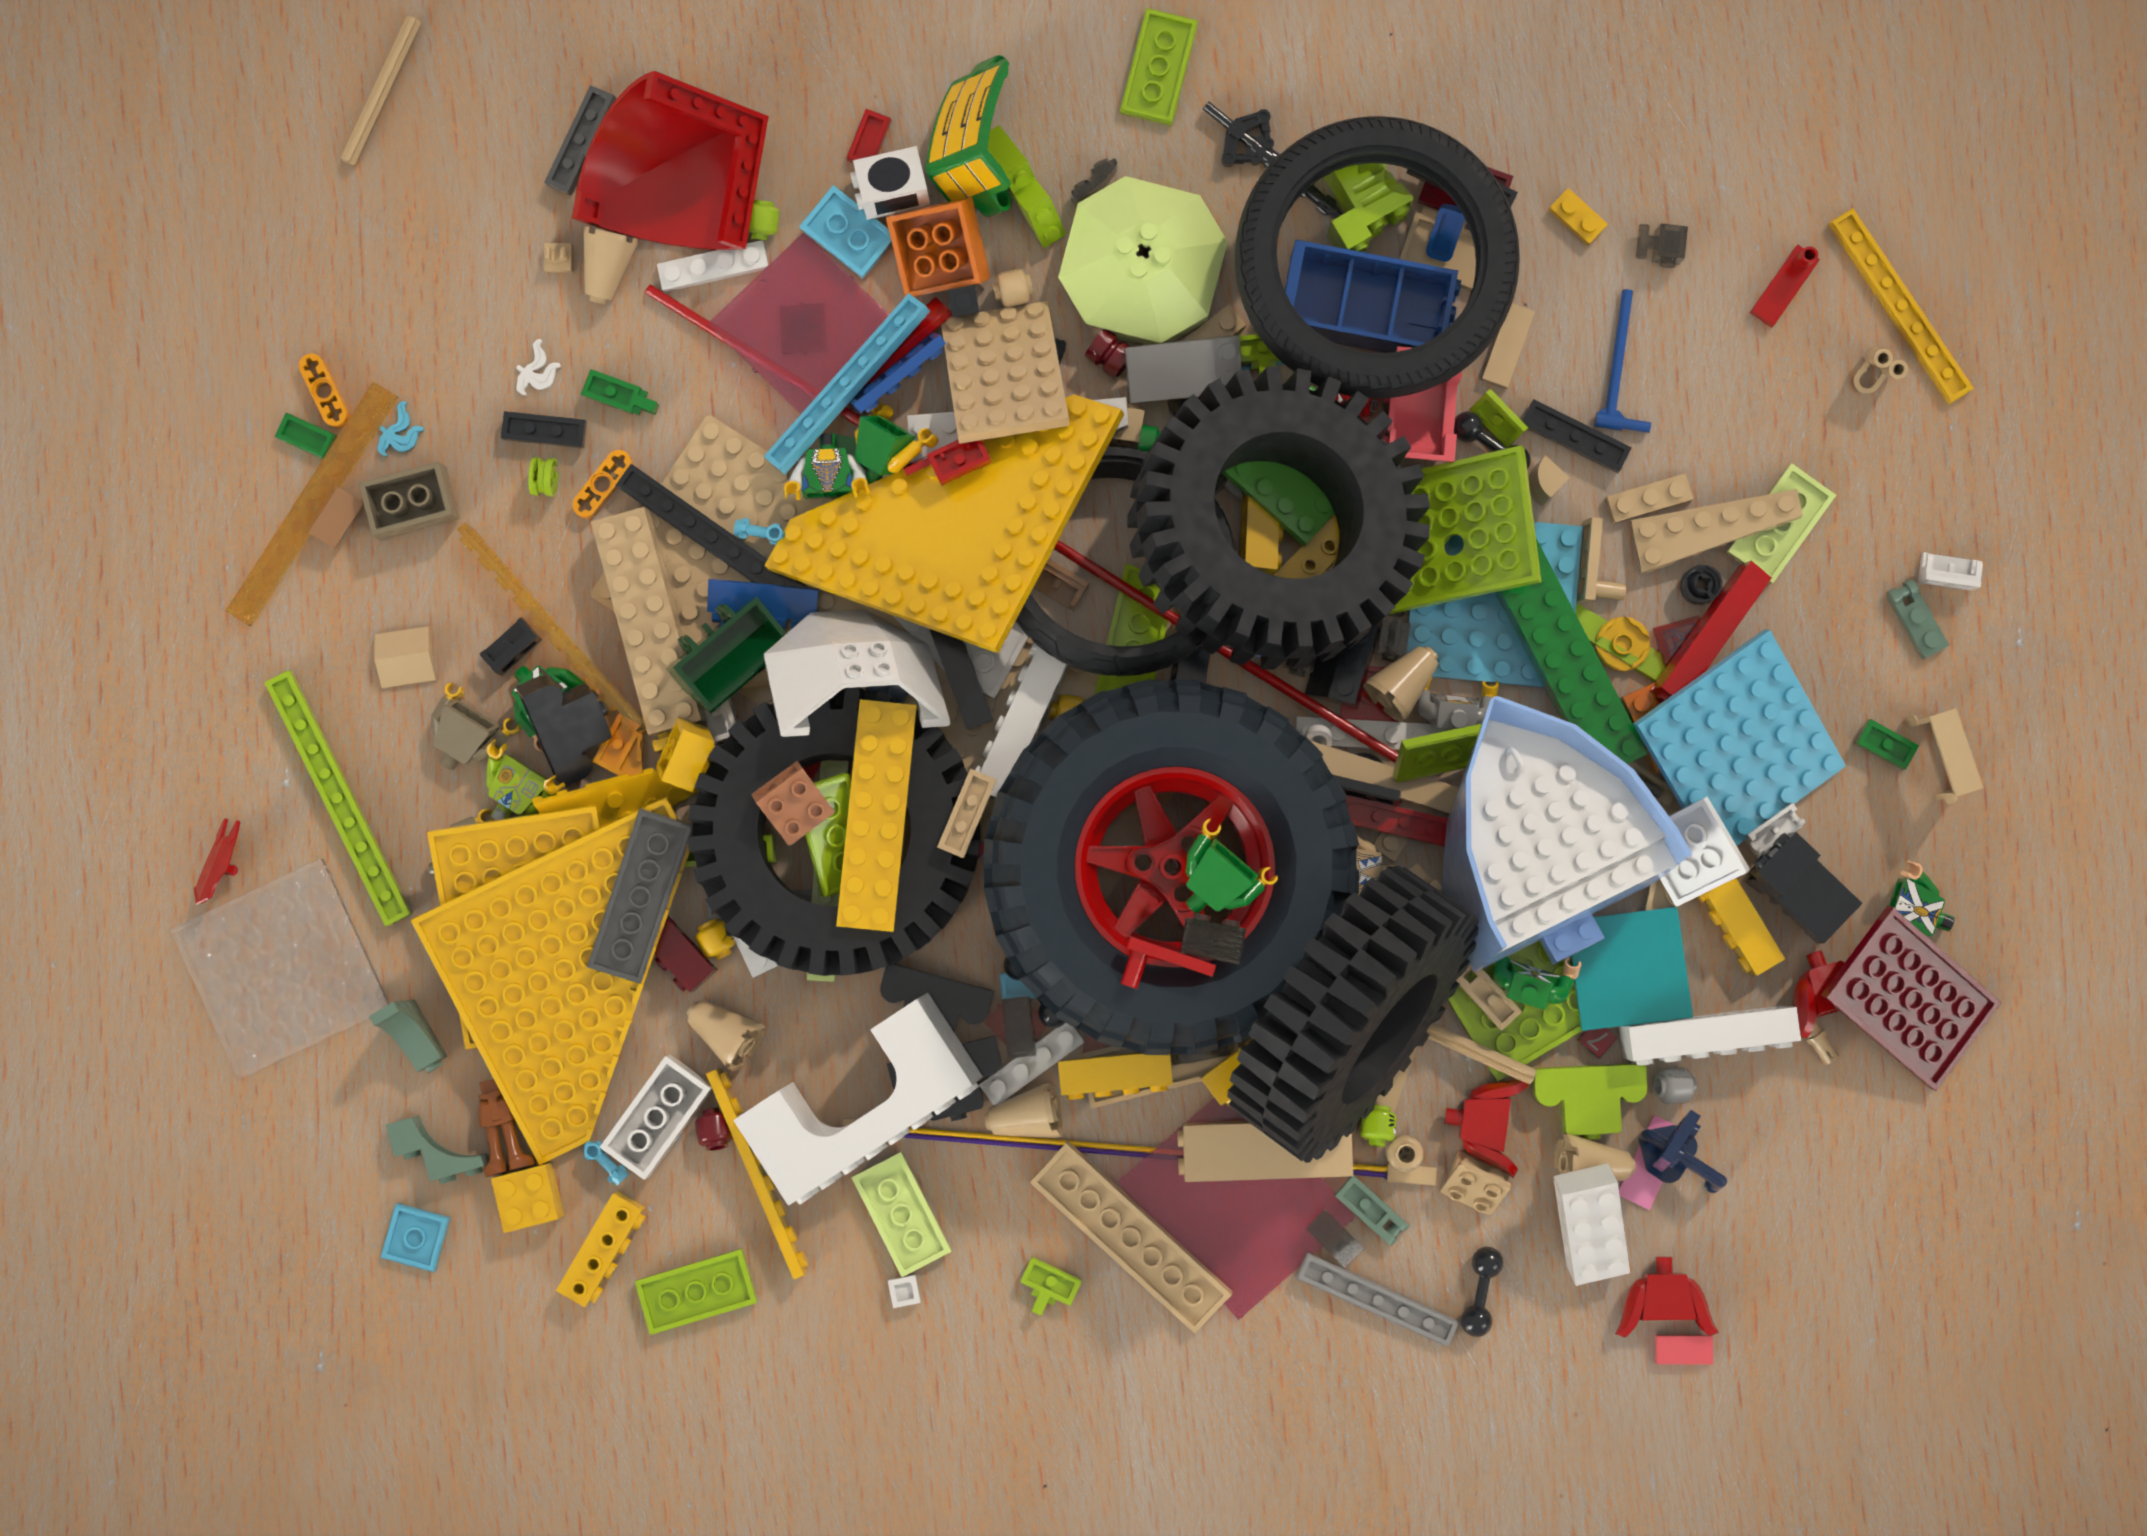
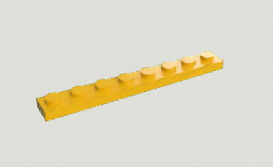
M720 1068L706 1073L793 1279L804 1276L807 1272L805 1267L809 1266L803 1251L798 1252L795 1241L798 1240L792 1225L787 1226L783 1217L787 1215L785 1207L780 1199L776 1200L772 1191L776 1189L775 1184L769 1175L765 1174L762 1164L733 1121L740 1116L743 1109L738 1098H733L729 1090L732 1087L730 1078L726 1071L722 1073Z

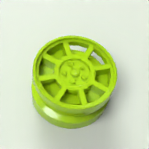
M532 457L528 475L529 492L531 495L539 496L541 493H545L549 497L556 495L559 472L554 467L558 466L556 458H547L545 461L541 457Z

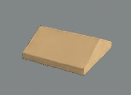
M429 626L374 634V660L381 688L437 681Z

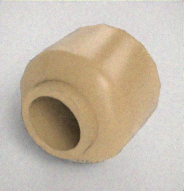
M1022 269L1001 272L997 276V283L992 284L995 299H1001L1005 307L1026 304L1029 302L1030 296L1034 295L1029 273L1025 274Z
M1406 1134L1397 1135L1393 1141L1388 1142L1386 1158L1389 1164L1396 1170L1410 1172L1417 1169L1422 1163L1424 1157L1423 1148L1414 1137Z

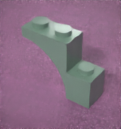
M419 1115L386 1124L394 1157L403 1155L404 1160L420 1156L421 1150L430 1182L439 1180V1183L443 1184L456 1180L455 1174L465 1172L466 1176L483 1172L482 1167L489 1162L487 1153L463 1155L449 1151L439 1145L428 1134Z

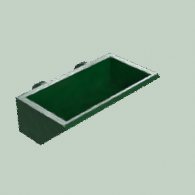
M758 597L747 600L735 611L725 603L719 604L715 611L722 622L713 630L707 623H704L701 628L706 636L697 643L688 635L677 639L685 653L668 666L666 670L680 687L710 714L766 667L764 653L787 634Z

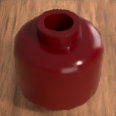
M719 1108L706 1109L703 1111V1115L696 1119L695 1127L700 1146L706 1147L707 1151H716L728 1147V1143L733 1139V1136Z

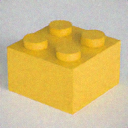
M677 716L656 765L661 781L693 793L699 773L705 774L703 767L707 760L710 761L708 756L715 747V741L707 727Z
M552 1162L491 1178L504 1233L557 1220L565 1216Z

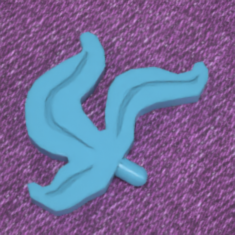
M405 401L397 405L398 422L391 425L388 429L384 426L379 427L383 434L380 436L377 450L384 457H388L386 451L390 448V445L398 452L412 450L417 443L419 432H424L422 426H413L405 436L396 434L410 426V415L406 411L407 402Z

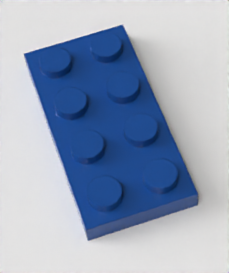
M931 333L872 383H867L862 387L849 404L860 413L864 410L866 413L870 412L879 404L877 399L885 393L887 395L892 394L901 386L899 382L906 376L911 378L922 369L920 365L928 358L930 361L937 358L943 352L942 347L946 342L939 334Z

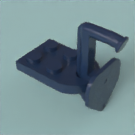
M1690 1110L1677 1126L1671 1125L1651 1130L1645 1129L1639 1134L1638 1140L1645 1168L1648 1173L1662 1182H1676L1680 1179L1686 1168L1706 1180L1705 1188L1710 1193H1716L1726 1186L1727 1178L1694 1157L1698 1148L1694 1137L1701 1127L1697 1124L1701 1116L1693 1110Z

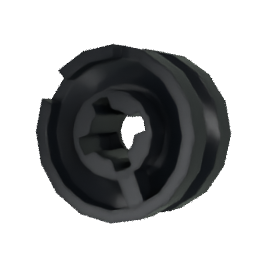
M1709 565L1692 567L1683 574L1680 580V592L1683 598L1694 605H1703L1714 600L1722 589L1720 573ZM1699 580L1705 582L1704 589L1696 588V585H1698Z

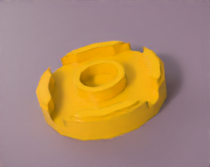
M1630 617L1613 618L1601 626L1596 641L1600 637H1604L1612 642V647L1616 653L1621 655L1631 653L1639 658L1632 666L1596 644L1594 646L1596 654L1603 665L1614 671L1625 672L1637 668L1646 660L1650 653V637L1643 624ZM1616 645H1618L1619 647L1623 648V649L1626 650V651L1623 652V651L1618 650L1617 647H1616Z

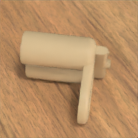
M1872 346L1866 350V361L1855 373L1853 383L1859 392L1870 394L1880 387L1886 376L1895 379L1904 378L1908 373V365L1905 361L1894 358L1890 350ZM1870 364L1879 367L1882 373L1879 377L1875 378L1876 382L1870 388L1862 387L1859 382L1860 377L1864 372H1867Z

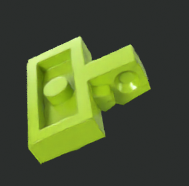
M1258 334L1239 336L1241 365L1251 364V370H1258V376L1266 367H1276V362H1281L1268 349Z
M1033 1256L1020 1280V1283L1033 1288L1031 1295L1037 1298L1031 1311L1042 1316L1047 1303L1054 1305L1056 1300L1071 1306L1082 1282L1081 1279Z

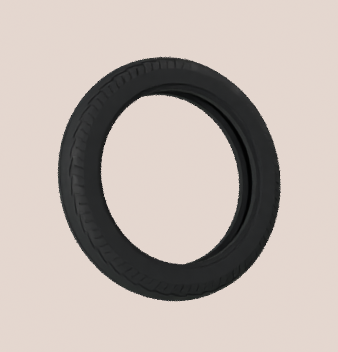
M1367 116L1346 119L1319 128L1293 143L1268 166L1256 182L1242 211L1236 235L1235 272L1238 290L1247 316L1261 340L1293 372L1298 368L1311 371L1310 382L1317 386H1320L1328 377L1339 380L1341 385L1338 393L1353 396L1357 391L1367 398L1373 399L1411 395L1435 387L1463 371L1485 351L1502 327L1512 305L1519 276L1520 253L1516 223L1509 202L1494 175L1471 150L1448 134L1426 124L1397 117ZM1370 163L1390 164L1425 176L1436 183L1452 198L1461 210L1472 234L1476 258L1475 278L1464 310L1442 333L1408 350L1392 353H1367L1340 346L1326 339L1311 328L1297 313L1281 282L1277 261V242L1281 225L1288 211L1301 194L1312 184L1334 171L1349 166Z

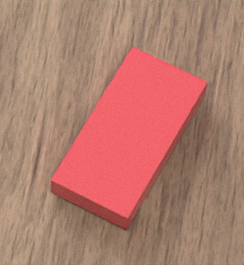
M1655 1335V1363L1713 1365V1336Z

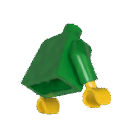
M1211 819L1204 822L1202 827L1203 834L1198 835L1187 855L1185 872L1190 879L1186 885L1194 893L1186 901V904L1192 911L1198 914L1207 904L1217 912L1224 907L1232 910L1247 906L1265 890V885L1274 884L1278 880L1277 875L1272 877L1270 881L1265 880L1264 874L1270 867L1260 869L1257 874L1216 838L1211 842L1210 838L1216 837L1221 830V825H1219L1216 832L1211 833L1207 830L1206 826Z

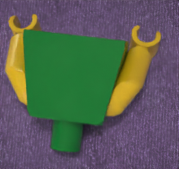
M879 402L872 409V415L860 416L859 427L855 431V459L868 468L866 480L871 484L882 479L883 475H892L900 472L913 458L922 452L921 448L923 446L933 448L938 444L939 439L935 434L931 435L932 432L929 429L923 428L918 432V440L914 441V435L888 420L893 414V409L889 405H883Z

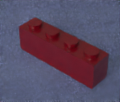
M668 915L654 953L657 956L654 961L662 970H670L675 976L673 982L680 990L684 992L687 989L689 992H694L718 969Z

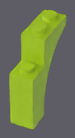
M998 125L990 130L988 151L1000 164L1010 180L1011 185L1008 188L1010 194L1022 211L1038 242L1043 248H1046L1067 235L1050 196L1036 180L1028 160L1001 126Z

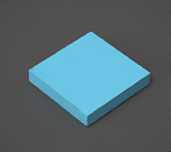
M396 1203L380 1258L435 1272L451 1217Z

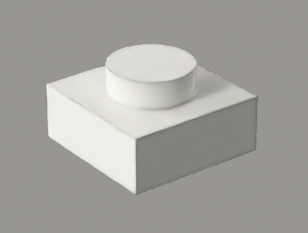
M916 1274L888 1279L893 1308L921 1303Z

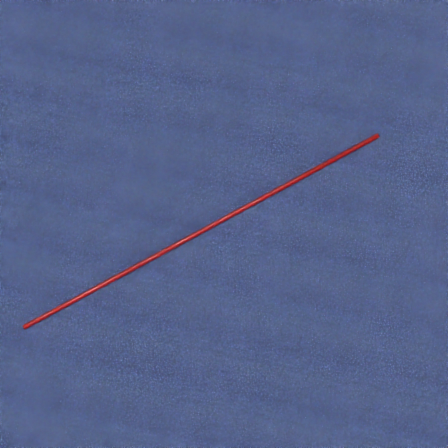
M650 284L646 288L645 294L812 399H815L821 392ZM845 407L838 414L859 427L860 415ZM1058 540L1053 550L1176 626L1181 616L1170 609L1161 615L1153 604L1154 599ZM1225 644L1216 652L1230 660L1232 648ZM1249 660L1243 666L1237 664L1396 764L1397 751L1266 669H1261V666Z

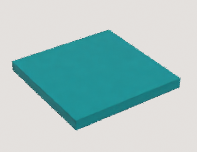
M1678 907L1594 917L1605 938L1571 956L1572 967L1578 966L1579 961L1581 962L1579 975L1574 979L1581 1031L1693 1018Z

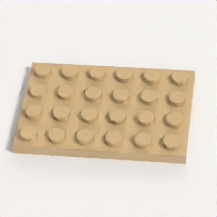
M1048 301L956 317L952 316L941 325L943 340L946 342L944 348L959 444L1070 426Z

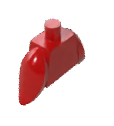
M1822 950L1806 955L1811 970L1799 977L1793 992V1007H1797L1801 1038L1809 1037L1817 1018L1839 1012L1821 994L1841 969L1844 962L1840 960L1827 964Z
M1518 1079L1479 1085L1471 1091L1468 1098H1464L1462 1110L1446 1107L1444 1124L1460 1126L1459 1138L1462 1139L1465 1150L1471 1156L1504 1171L1512 1178L1515 1177L1518 1168L1509 1157L1501 1152H1504L1511 1104V1099L1507 1097L1515 1096L1529 1086V1084Z
M1661 1256L1656 1257V1273H1643L1642 1278L1637 1279L1630 1287L1624 1303L1621 1321L1615 1334L1624 1338L1627 1337L1634 1330L1639 1319L1642 1321L1695 1320L1701 1330L1708 1336L1718 1334L1719 1331L1713 1323L1705 1295L1694 1279L1688 1278L1687 1274L1673 1273L1672 1257Z

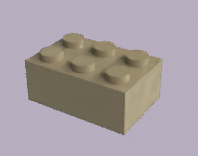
M439 461L359 483L371 534L379 540L389 539L460 519L447 468Z

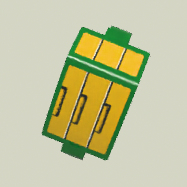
M996 55L978 63L970 74L951 83L934 123L926 160V174L948 202L972 197L973 204L986 217H992L1005 212L1012 205L1011 195L1008 192L1010 191L1008 188L1011 182L1000 164L988 151L989 133L994 110L1004 79L1007 78L1009 62L1002 55Z

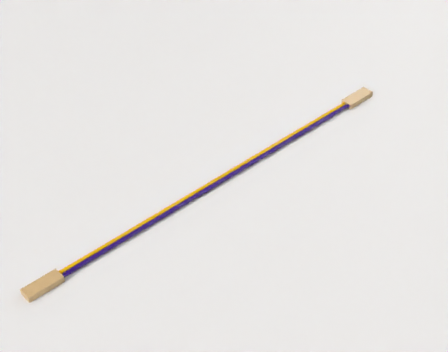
M843 1118V1126H847L857 1119ZM908 1127L910 1132L903 1137L1057 1151L1069 1141L1081 1153L1166 1160L1183 1158V1150L926 1128L913 1130L911 1127ZM1389 1163L1386 1166L1353 1164V1175L1383 1177L1387 1182L1436 1186L1437 1167L1419 1165L1415 1170L1402 1172L1396 1170Z

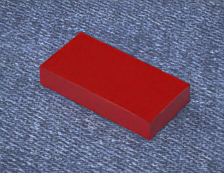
M865 109L846 157L847 161L853 163V160L878 155L892 122L891 118Z

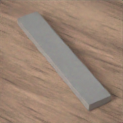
M1306 1252L1295 1276L1296 1279L1446 1347H1449L1460 1323L1459 1320L1309 1252Z

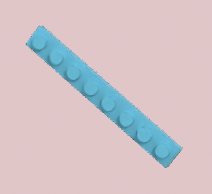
M908 293L763 457L785 475L926 317L930 310Z

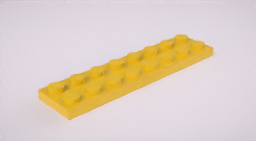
M860 699L836 925L838 927L894 932L917 705Z

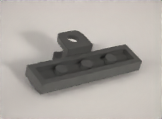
M590 85L544 183L547 186L572 195L579 180L591 141L605 114L617 99L613 94Z

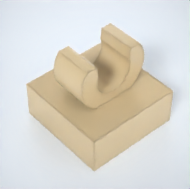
M544 243L545 272H573L572 243Z

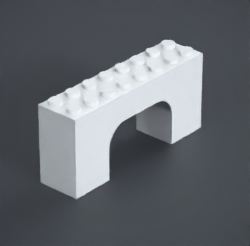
M929 993L917 998L870 1029L893 1064L897 1081L890 1098L847 1126L831 1127L825 1125L816 1118L792 1082L733 1120L788 1206L795 1201L799 1205L820 1191L818 1186L821 1190L825 1189L843 1176L841 1171L844 1175L848 1174L865 1162L864 1156L869 1160L888 1146L886 1144L887 1141L892 1145L910 1132L909 1126L913 1130L917 1129L933 1117L932 1111L936 1115L940 1114L956 1102L955 1096L961 1100L979 1087L976 1082L983 1076Z

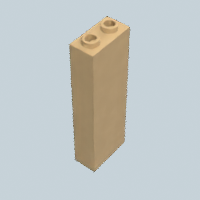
M1248 1121L1182 1123V1130H1177L1178 1147H1183V1158H1178L1179 1175H1184L1185 1182L1353 1176L1352 1133L1348 1137L1343 1135L1338 1146L1332 1151L1327 1149L1323 1157L1318 1160L1313 1158L1311 1162L1306 1163L1293 1156Z

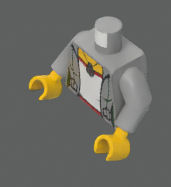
M1431 677L1417 701L1418 712L1422 718L1439 729L1453 730L1482 724L1491 698L1498 696L1499 682L1496 681L1494 686H1487L1486 681H1482L1481 699L1430 693L1428 689L1432 680Z

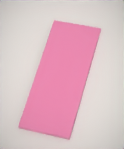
M1653 1115L1647 1129L1651 1130L1674 1124ZM1639 1145L1634 1156L1635 1172L1628 1180L1622 1181L1619 1187V1195L1650 1210L1663 1182L1647 1172Z

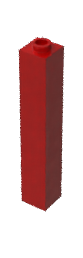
M1752 560L1737 567L1722 588L1720 594L1712 602L1650 689V692L1656 696V700L1660 704L1708 669L1772 579Z

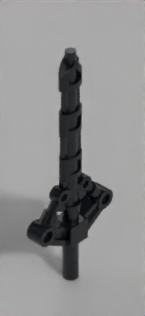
M1210 101L1203 107L1202 110L1227 129L1221 158L1223 166L1232 167L1234 164L1251 163L1256 166L1261 162L1268 168L1280 155L1272 149L1274 141L1270 137L1269 121L1271 115L1268 110L1261 109L1256 113L1236 118L1233 121ZM1260 127L1262 135L1255 138L1247 132ZM1240 141L1247 147L1245 155L1235 154ZM1314 184L1301 194V197L1305 196L1318 206L1316 209L1323 215H1330L1332 218H1338L1343 215L1337 206L1336 200L1329 194L1325 196Z

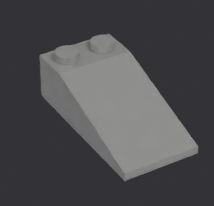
M1225 335L1124 348L1130 403L1188 398L1193 394L1198 397L1208 384L1220 378L1223 385L1226 386L1236 372L1242 371L1239 336Z

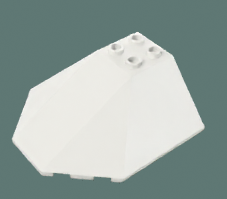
M866 610L810 613L764 653L769 684L782 737L809 735L810 725L808 716L843 688L899 685L914 697L922 728L950 725V719L929 644Z

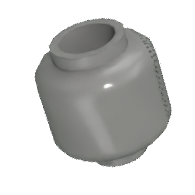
M1682 1067L1662 1069L1653 1079L1654 1094L1664 1104L1688 1103L1697 1090L1696 1079L1692 1077L1689 1070Z

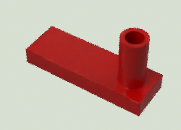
M1797 244L1749 313L1772 328L1819 262L1818 251L1814 247L1808 246L1803 248Z
M1129 936L1125 947L1132 950L1120 984L1138 989L1148 956L1209 976H1213L1216 965Z

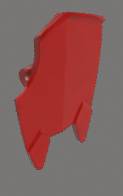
M224 818L197 885L194 887L196 904H203L213 897L216 886L224 874L235 876L238 873L237 866L231 865L230 861L237 840L240 821L236 820L227 837L224 835L228 819Z

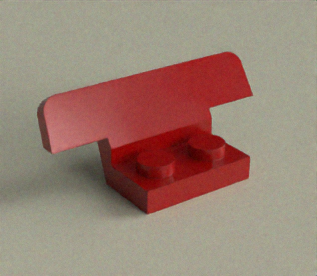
M956 440L906 465L904 471L906 476L932 465L942 486L992 461L982 440L959 444V440Z

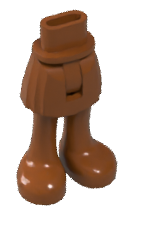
M495 1080L480 1082L482 1095L478 1096V1099H481L479 1100V1127L485 1128L489 1145V1162L484 1167L485 1177L509 1172L507 1162L504 1160L501 1150L499 1126L502 1128L506 1142L510 1171L536 1165L534 1156L524 1154L519 1146L515 1118Z

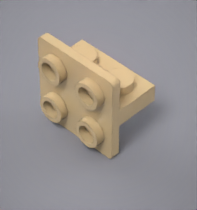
M1459 1150L1455 1156L1450 1175L1440 1192L1452 1200L1474 1208L1478 1212L1491 1215L1509 1192L1511 1183L1508 1182L1509 1175L1504 1171Z

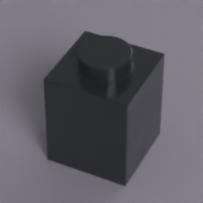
M975 285L948 290L953 317L979 312Z

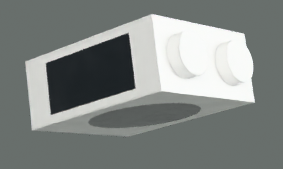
M917 146L853 160L855 172L850 173L854 189H860V193L855 194L858 209H864L867 220L930 206Z

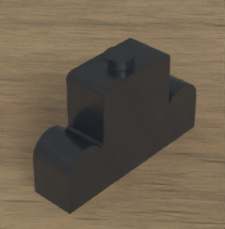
M543 675L516 686L515 688L553 775H556L555 779L559 785L564 782L565 787L587 777L592 770V761L584 751L612 737L605 719L608 711L603 701L597 700L596 695L586 683H582L562 693L552 678Z
M896 964L885 967L880 986L881 995L886 1001L897 1003L904 1000V1007L917 998L929 993L954 1033L956 1032L960 1015L969 1024L977 1025L982 1023L989 1014L995 993L993 990Z
M996 1035L962 1043L981 1075L992 1076L1000 1069L1002 1059ZM889 1062L887 1066L893 1089H895L897 1081L896 1071L893 1064ZM979 1086L961 1100L955 1096L956 1102L940 1114L936 1115L932 1111L933 1117L930 1120L935 1121L950 1117L951 1122L967 1118V1112L981 1109L984 1106L981 1087Z

